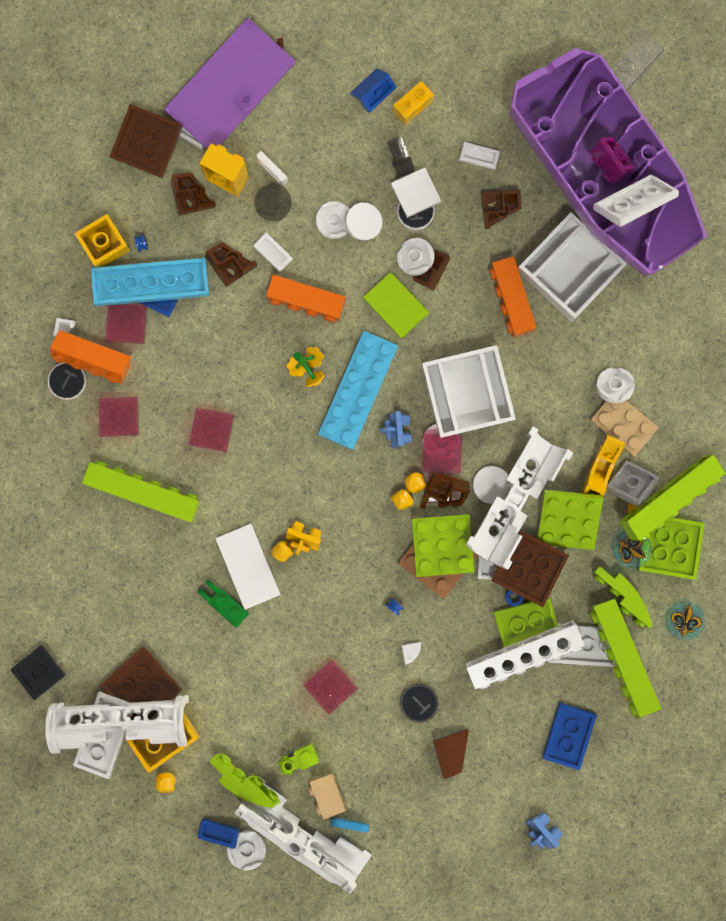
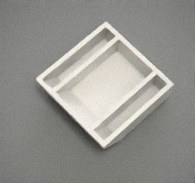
M570 213L519 266L518 270L520 275L572 323L627 263L592 236L587 227L573 213Z
M497 345L422 363L421 368L440 438L516 420Z

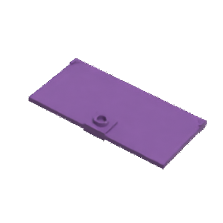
M247 17L164 110L179 124H182L183 128L206 149H208L211 143L215 146L217 144L221 145L293 67L296 61Z

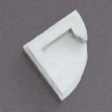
M57 318L53 336L56 337L59 330L70 333L74 329L76 321Z
M421 642L401 645L405 665L417 658L421 649Z

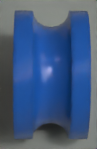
M144 233L140 237L135 235L134 238L138 252H141L142 249L148 250Z
M508 591L505 595L506 602L510 606L520 605L523 601V597L517 595V597H519V601H515V603H512V599L509 598L510 593L511 595H513V592Z
M390 598V602L386 603L385 606L398 616L399 611L404 608Z

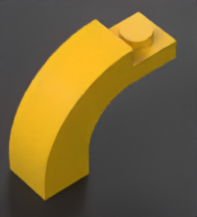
M607 435L593 460L581 493L604 496L610 474L625 447V442Z

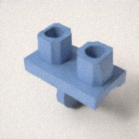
M395 411L389 414V420L385 421V428H380V433H386V440H391V448H398L412 442L411 434L403 433L402 426L410 425V416L401 414V411Z
M540 813L525 822L531 829L528 833L532 838L529 844L531 847L538 845L541 849L545 846L548 849L557 848L560 845L558 841L563 833L557 827H552L549 831L545 828V825L550 821L545 813Z

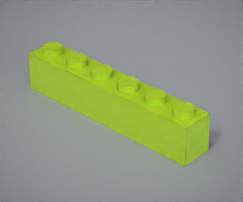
M714 454L704 455L645 500L639 508L636 507L623 517L619 523L631 540L643 541L650 536V532L661 528L664 525V521L675 517L679 513L678 510L689 506L693 502L692 499L706 493V488L720 482L721 477L726 473Z
M96 460V463H89L82 484L193 523L200 505V501L196 500L197 496L186 493L184 496L179 494V489L168 486V489L160 487L161 483L150 480L149 483L142 481L143 477L132 473V476L124 474L125 470L114 467L113 470L106 468L107 464Z
M612 599L593 606L590 610V618L593 624H596L599 631H597L599 640L605 644L606 657L613 663L614 667L612 670L616 679L619 678L621 682L620 690L622 695L628 699L630 714L639 719L661 710L662 708L616 600Z

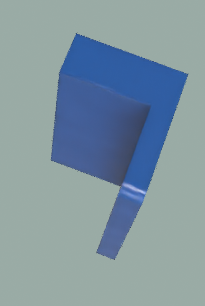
M375 69L350 94L358 99L365 110L370 113L397 87L388 73Z

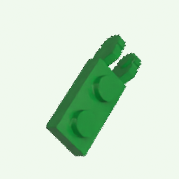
M207 579L205 583L216 592L215 595L211 598L203 589H199L197 592L208 601L210 606L237 628L250 613L221 588L219 589Z

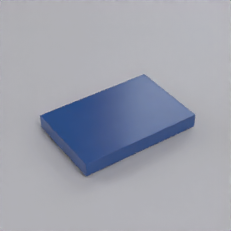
M559 702L542 759L580 771L597 714Z

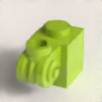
M311 742L295 749L294 755L291 757L282 756L277 764L280 766L279 769H281L282 775H291L295 769L300 768L302 771L319 763L320 759Z

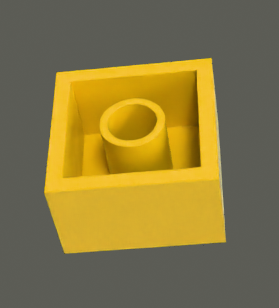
M108 214L74 233L95 267H105L130 252V249Z

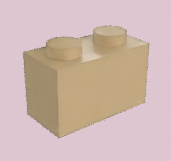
M332 772L310 780L308 790L311 797L315 796L317 804L314 806L318 816L322 815L324 820L346 811Z

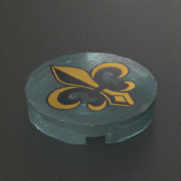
M622 532L613 544L614 557L620 565L627 568L644 566L652 554L651 542L649 538L643 541L631 540L626 532Z
M679 602L669 609L666 615V625L674 637L680 640H691L697 638L702 633L705 627V616L696 604Z

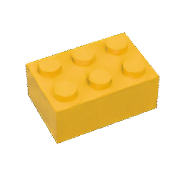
M212 143L210 144L200 161L205 179L238 197L249 179L244 159L238 154L234 153L232 155L228 153L227 149L219 144L217 146Z
M183 713L184 731L188 746L196 741L200 735L185 713ZM149 739L126 740L148 773L187 747H178L177 743L151 744Z

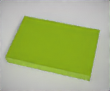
M391 272L363 297L401 339L429 315V312Z
M548 597L543 608L533 602L494 611L503 648L558 626L550 597Z

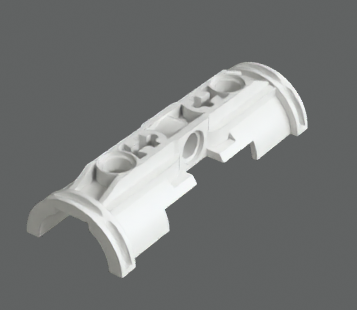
M534 426L528 432L527 437L529 440L507 478L509 483L506 485L500 498L496 497L475 536H470L465 544L471 551L483 559L504 569H509L512 561H510V558L522 538L521 535H518V532L527 515L521 512V509L528 496L530 495L537 499L547 480L554 481L564 461L570 460L573 454L570 450L552 445L541 438L537 433L538 429ZM529 459L534 462V468L531 471L526 468V462ZM523 477L524 485H519L518 479ZM500 511H504V514L506 515L505 518H500ZM492 525H495L498 530L495 536L489 534V528Z
M177 696L175 700L128 703L127 706H109V704L64 706V703H52L48 708L46 716V740L49 751L54 754L60 753L61 749L87 748L86 742L107 741L108 732L126 731V740L149 739L151 744L177 743L178 747L187 746L183 713L185 704L189 703V696ZM153 710L158 711L156 719H148L149 712ZM136 713L138 716L131 720L130 716ZM74 715L80 716L77 724L70 723V719ZM94 715H97L99 718L95 719L93 723L89 718H94Z
M262 779V780L264 781V785H265L269 790H270V789L273 790L272 788H270L269 786H267V785L265 784L266 781H265L264 779ZM275 790L273 791L278 795L281 803L274 808L262 807L246 800L241 802L234 814L247 821L251 828L327 881L339 885L348 894L355 889L357 885L355 880L372 854L366 850L362 852L341 836L334 843L318 831L315 832L314 836L310 835L297 826L301 819L282 807L287 799Z

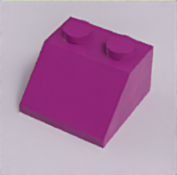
M614 137L601 138L590 151L593 156V162L604 171L603 176L608 182L616 183L635 169V166Z

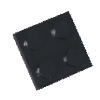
M43 645L39 646L10 669L33 700L39 698L66 676Z

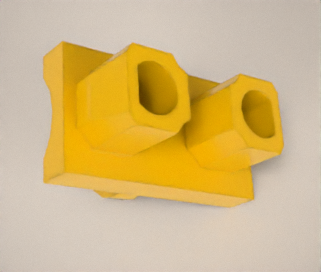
M295 521L292 527L288 528L285 538L291 541L290 547L297 549L295 554L299 556L301 551L308 553L310 549L318 551L321 542V530L311 528L309 535L302 533L304 525Z

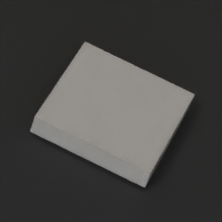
M626 460L607 484L606 491L639 508L660 481V477Z

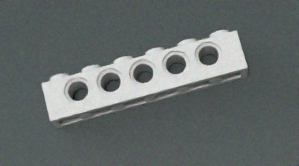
M572 620L465 664L475 689H485L491 685L490 683L505 681L510 675L515 673L516 675L522 674L533 666L535 668L545 664V661L550 659L558 660L565 653L578 652L585 645L576 623ZM560 638L566 639V643L561 646L557 645V641ZM541 646H548V650L546 652H539V648ZM523 653L530 654L527 660L520 658ZM505 660L512 661L509 667L502 666ZM487 667L494 668L491 674L484 673V670Z

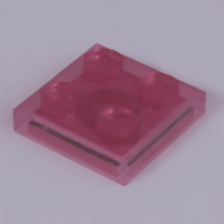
M130 304L108 305L106 342L145 344L147 306Z
M138 397L99 398L100 437L139 436Z
M196 408L189 446L227 453L235 415Z
M423 434L422 472L461 474L462 435L440 438L439 434Z
M333 659L303 685L328 715L358 689Z

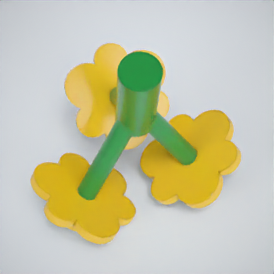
M308 347L305 358L299 352H295L289 360L290 363L286 365L287 369H289V375L292 377H302L307 372L310 376L305 380L306 387L320 384L324 378L323 372L312 373L309 367L321 366V361L324 358L323 353L319 352L318 347Z

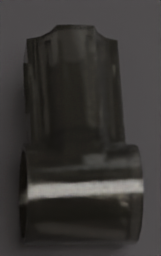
M397 137L388 141L387 146L392 158V166L396 170V178L414 173V164L411 156H408L403 138Z

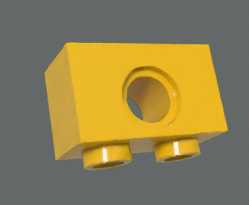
M420 81L393 105V113L406 125L433 102L434 94Z

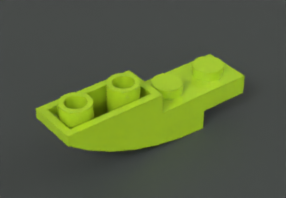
M597 566L592 572L596 575L594 579L601 585L604 583L610 587L609 592L615 597L621 596V599L617 602L620 605V611L626 616L629 614L635 618L634 623L640 628L646 627L650 629L653 625L648 610L630 582L620 573H616L612 577L600 566Z
M219 753L209 761L223 775L219 782L236 796L250 803L268 808H274L281 803L278 795L273 790H269L260 777L253 774L246 778L245 773L241 769L236 768L227 755Z

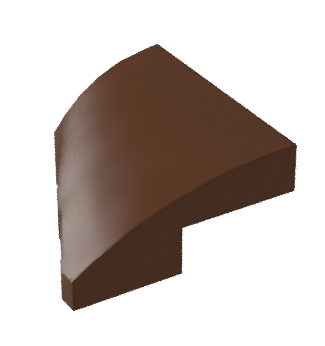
M192 173L172 175L171 185L178 216L215 208V202L211 201L205 194V189L196 182V178ZM186 199L189 200V201H191V203H192L191 208L189 207V205H188Z
M520 189L481 192L484 229L491 228V226L504 220L507 216L522 209ZM496 202L493 207L487 205Z
M223 242L207 250L205 255L225 287H228L258 265L254 260L251 262L242 257V253L233 251L230 246ZM227 269H232L235 273L234 276Z
M433 249L434 263L428 271L421 275L413 276L414 282L432 291L435 290L451 258Z
M434 472L422 496L420 508L425 509L427 503L435 502L438 503V507H445L447 505L462 506L470 493L469 482Z
M468 729L432 740L444 779L455 776L463 770Z

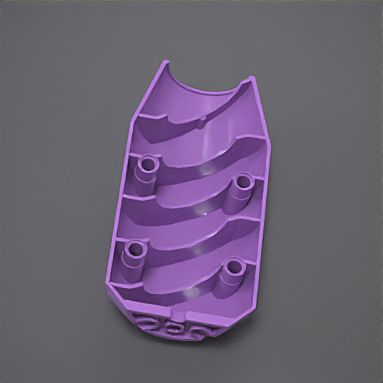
M575 48L550 62L546 67L539 68L515 83L509 109L510 118L592 236L645 278L669 265L707 237L684 172L602 55ZM614 137L635 166L634 170L616 183L608 182L603 176L604 171L602 168L597 166L592 160L593 156L590 151L601 138ZM651 174L679 190L678 197L621 227L593 210L595 203Z

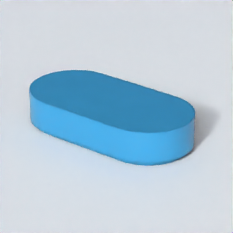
M331 818L330 826L367 833L369 831V824L339 818Z

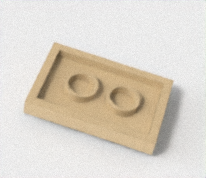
M605 401L590 419L605 434L625 442L623 449L633 457L637 455L659 428L627 401L617 404Z

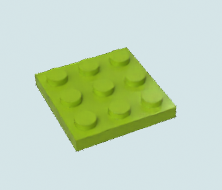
M544 490L537 539L550 546L594 550L603 505V495Z
M470 514L411 519L416 577L474 573L473 551L465 545L471 536Z
M678 518L667 519L663 522L664 525L661 528L653 530L649 533L650 536L643 540L641 549L646 558H639L638 571L696 580L705 523Z

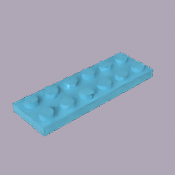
M206 258L91 268L95 307L209 296Z
M363 331L320 428L319 436L351 450L354 449L398 345Z

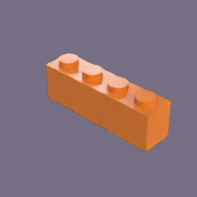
M514 256L492 262L489 274L491 280L495 279L497 285L494 287L495 294L502 301L500 309L502 315H506L508 320L506 323L508 334L512 333L514 338L534 332L537 327Z
M272 275L266 294L267 300H270L269 303L272 305L280 306V304L288 306L287 309L298 312L300 309L306 311L305 314L311 317L320 315L324 317L325 321L334 323L335 320H340L346 301L345 296L276 275Z
M59 330L50 347L51 358L56 362H64L75 369L88 371L94 376L104 377L113 383L122 384L131 366V356Z

